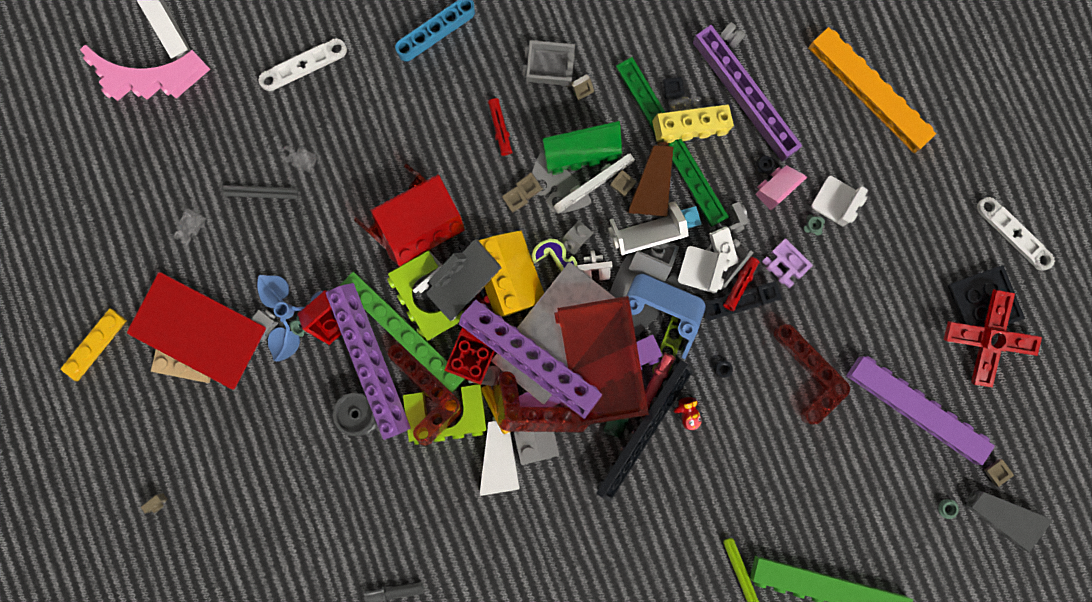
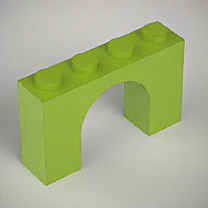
M429 250L389 272V278H387L392 289L396 287L399 294L397 297L402 305L406 304L409 311L407 314L412 322L416 321L418 324L417 332L423 338L425 337L427 341L458 324L461 315L465 312L462 310L454 320L450 321L441 310L434 312L425 311L414 302L412 289L416 281L438 268Z
M478 384L461 387L463 415L460 421L451 428H440L430 421L427 415L425 394L423 392L403 395L405 414L411 429L407 430L409 442L414 441V445L424 444L426 439L432 438L434 442L445 441L446 436L460 439L464 438V434L472 433V437L484 435L483 431H487V423L481 390L482 386Z

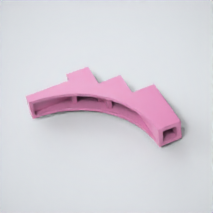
M87 45L80 49L85 55L83 59L90 66L94 65L97 68L95 72L101 78L99 83L103 87L101 89L108 98L113 97L117 101L130 90L138 97L142 95L144 98L149 99L160 88L168 96L171 94L178 98L210 70L193 50L178 60L163 66L135 69L108 62L99 57Z

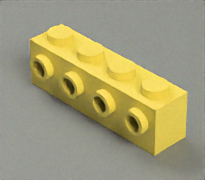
M729 105L660 113L652 120L657 142L664 141L666 143L674 142L677 139L687 141L693 137L703 139L714 134L723 136L728 134V131L734 126Z

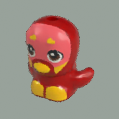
M693 397L680 399L678 407L674 409V413L682 412V425L687 430H695L701 425L700 412L696 409L698 401Z

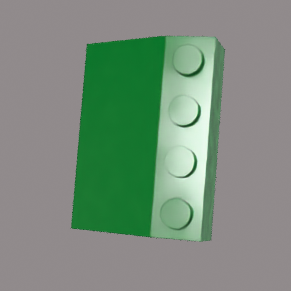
M620 121L543 138V156L547 173H552V175L562 174L563 170L567 169L576 171L585 165H589V167L597 166L600 162L606 160L607 162H615L622 155Z

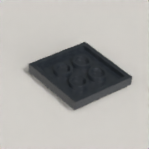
M1004 265L948 285L962 323L981 327L985 325L993 289L1015 293ZM1016 294L1008 325L1025 319Z

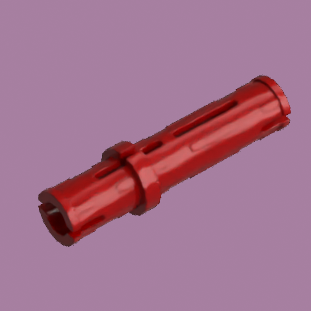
M499 98L490 99L488 104L496 132L495 139L498 140L501 156L510 155L513 153L509 141L510 134L506 129Z
M750 257L743 270L739 271V277L723 305L726 309L730 311L735 310L760 263L756 258Z

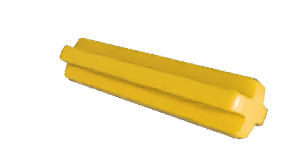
M490 385L483 386L481 388L482 394L503 434L511 432V425Z

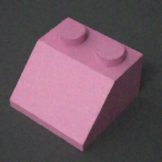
M787 165L783 169L778 167L771 174L773 178L769 182L765 179L757 187L759 191L755 195L772 210L807 177Z

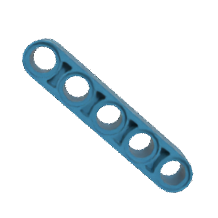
M457 0L400 39L395 45L399 58L402 61L412 60L472 19L475 15L473 0ZM464 6L471 7L468 11L462 10ZM450 16H454L455 20L447 21V18ZM433 27H440V30L437 32L431 31ZM419 37L425 38L421 43L416 42V39ZM403 48H409L407 53H401Z

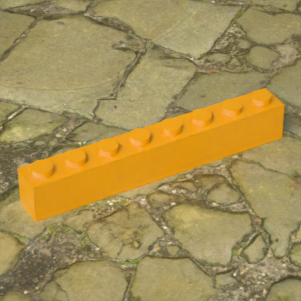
M828 27L811 43L808 49L913 153L919 151L936 135L933 127L929 123H925L920 118L919 113L911 109L906 104V100L898 96L893 91L892 86L885 83L880 78L878 72L871 69L866 64L865 59L858 56L853 51V48L848 43H845L835 30H831Z

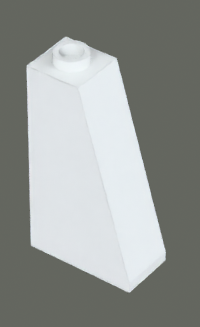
M137 0L171 59L178 60L191 51L164 0Z
M494 417L492 422H488L480 496L520 489L511 432L503 434Z

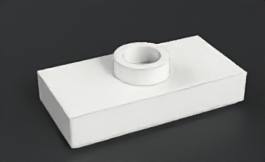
M723 227L710 233L714 253L728 254L727 259L730 260L728 267L739 263L729 227Z

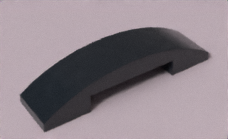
M777 281L745 290L734 311H730L723 306L728 296L704 302V312L707 321H711L782 300Z

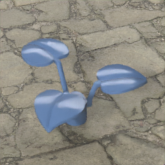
M259 275L257 287L260 300L265 306L274 308V314L281 318L280 321L286 327V329L281 327L274 329L268 337V347L273 360L276 362L282 361L292 356L300 344L299 335H295L290 331L286 319L291 318L294 311H301L305 307H293L282 300L289 294V285L285 279L279 276ZM323 291L315 293L311 298V302Z

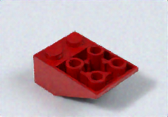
M462 327L444 371L481 385L495 355V351ZM496 332L497 335L502 336V333Z

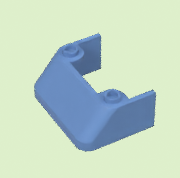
M640 273L636 275L624 299L623 306L616 317L613 328L617 329L624 312L636 315L643 310L645 304L681 319L678 331L682 337L686 338L681 350V358L685 359L698 332L705 311L703 299L647 274Z

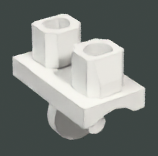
M594 250L590 251L591 256L584 257V263L591 262L592 264L577 265V268L591 279L592 271L599 272V280L610 279L612 261L596 263V261H603V255L595 256Z

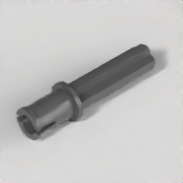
M422 582L389 588L383 586L382 589L365 591V601L387 602V600L420 595L424 593V585Z

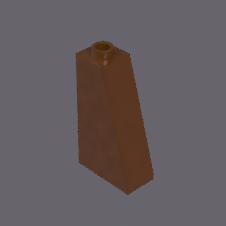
M658 142L657 145L652 146L629 205L628 213L667 216L673 147H670L669 143Z

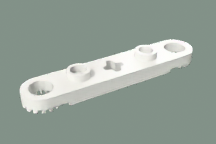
M332 39L325 44L323 43L274 66L268 71H264L259 76V84L264 90L273 91L343 58L347 52V47L342 40ZM334 45L342 46L341 51L338 53L332 52V48ZM301 61H304V63H306V68L302 69V67H298L301 65ZM267 77H273L274 82L268 86L264 84V80Z
M630 153L613 165L607 164L601 169L602 172L587 183L581 187L577 185L570 190L571 194L559 201L553 208L557 213L565 210V207L567 209L618 174L619 171L629 166L635 159Z
M987 197L979 201L977 205L979 214L1036 269L1043 271L1052 268L1055 262L1053 254L1011 213L1002 207L997 200ZM985 202L992 205L991 212L984 210ZM1018 230V231H1019V233H1018V236H1019V237H1015V238H1014V237H1013V235H1014V232H1013V231ZM1040 256L1047 258L1048 263L1046 266L1041 265L1039 261Z

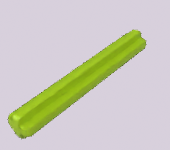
M725 539L723 541L747 602H759L734 539Z

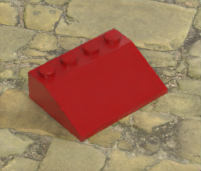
M438 174L370 210L390 259L398 266L407 263L465 231L460 214Z

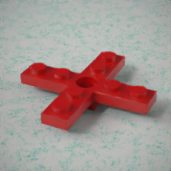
M993 289L984 327L951 321L947 322L944 335L945 341L979 346L971 383L974 385L993 387L1001 351L1038 356L1042 337L1006 331L1015 293ZM998 334V341L992 345V337Z

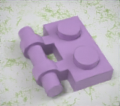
M786 238L771 252L776 257L774 261L768 257L762 261L767 266L766 269L769 272L772 271L779 278L778 281L781 284H785L788 288L794 285V282L790 279L792 275L800 279L813 266ZM780 262L788 269L786 273L777 266Z

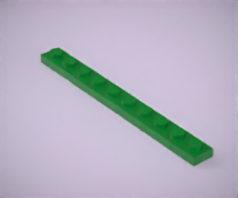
M630 57L616 65V70L654 131L652 120L657 114L666 112L633 57ZM682 139L669 143V146L673 147L672 163L711 228L727 219V213Z

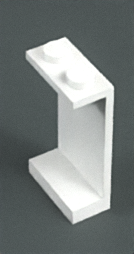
M674 201L668 203L670 216L618 230L614 219H610L611 227L608 228L610 238L613 239L615 249L619 248L621 255L688 237L687 221Z

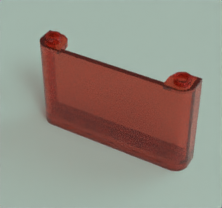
M629 296L557 308L558 312H554L556 324L560 323L568 369L573 373L579 374L585 382L595 386L602 394L585 419L571 410L572 420L577 421V426L649 415ZM575 391L577 395L582 396L581 392Z

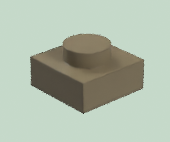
M587 74L571 82L577 100L594 92L591 79Z
M622 170L610 186L625 197L637 181Z
M533 173L528 174L516 183L527 200L543 190Z
M518 186L502 196V199L512 213L528 204Z
M998 459L984 470L997 487L1014 476L1003 459Z
M163 493L158 494L145 503L141 509L145 514L149 512L156 513L164 507L163 503L168 499Z

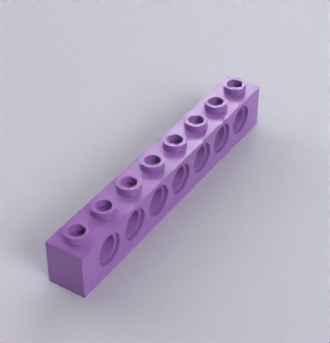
M354 283L341 285L326 292L383 440L411 429Z
M475 300L461 315L460 326L584 419L602 396L595 386L589 385L579 374L573 373L563 362L553 358L547 350L538 347L532 339L526 338L516 327L510 326L500 315L490 311L485 304ZM480 321H486L488 324H483ZM496 332L502 333L503 336L497 335ZM511 344H516V345H518L519 347H518V348L513 347ZM530 355L534 357V359H529L527 356ZM543 367L549 368L550 371H545ZM559 379L565 380L566 383H561ZM575 391L581 392L582 396L577 395Z

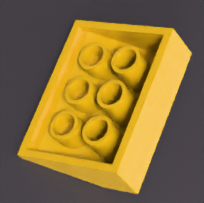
M522 231L479 240L483 247L501 265L498 273L485 285L494 314L504 317L534 307L543 296L544 291Z

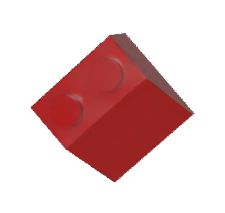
M324 290L297 315L304 331L330 345L342 333L327 298L326 292L328 291Z

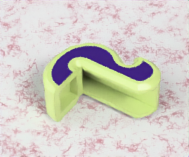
M557 239L542 241L533 250V263L550 254L561 272L569 262L577 267V261L573 256L570 259H566V248Z

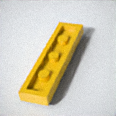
M109 308L60 370L74 381H79L127 320Z

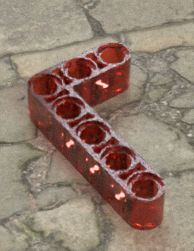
M789 324L780 325L774 330L775 339L824 388L801 412V419L804 423L811 425L819 424L848 396L850 385L793 326ZM782 328L788 331L787 338L781 336ZM796 342H799L802 345V350L800 352H797L794 349V345ZM810 356H813L815 358L816 362L814 366H811L808 363V358ZM823 370H826L829 373V378L827 380H824L822 378ZM837 384H840L843 388L841 394L836 392ZM824 397L829 400V405L826 408L822 405ZM811 410L816 415L813 421H810L808 418V413Z
M392 345L388 350V356L392 363L436 405L415 427L413 432L415 439L420 445H429L460 415L462 410L460 402L402 345ZM397 352L403 353L400 358H394V355ZM416 365L413 371H407L408 366ZM423 378H429L428 383L420 384ZM436 391H443L442 396L434 397ZM454 403L457 405L454 410H447L449 404ZM435 418H443L440 424H433ZM422 431L428 432V436L425 439L419 438V434Z
M502 372L493 385L498 424L504 431L584 432L594 421L592 411L584 419L567 407H520L516 378L511 372Z

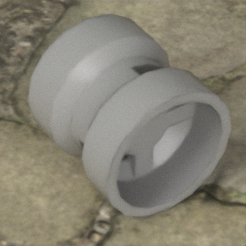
M731 22L723 30L720 37L723 40H727L734 49L746 34L742 30L736 29V25Z

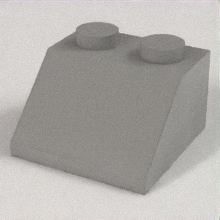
M667 242L636 251L629 270L636 274L644 273L665 282L672 269L679 247Z
M551 417L513 426L521 465L559 456Z

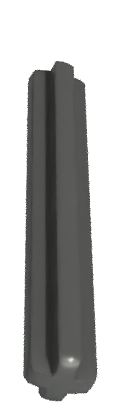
M224 185L222 191L225 196L298 199L299 191L296 188Z

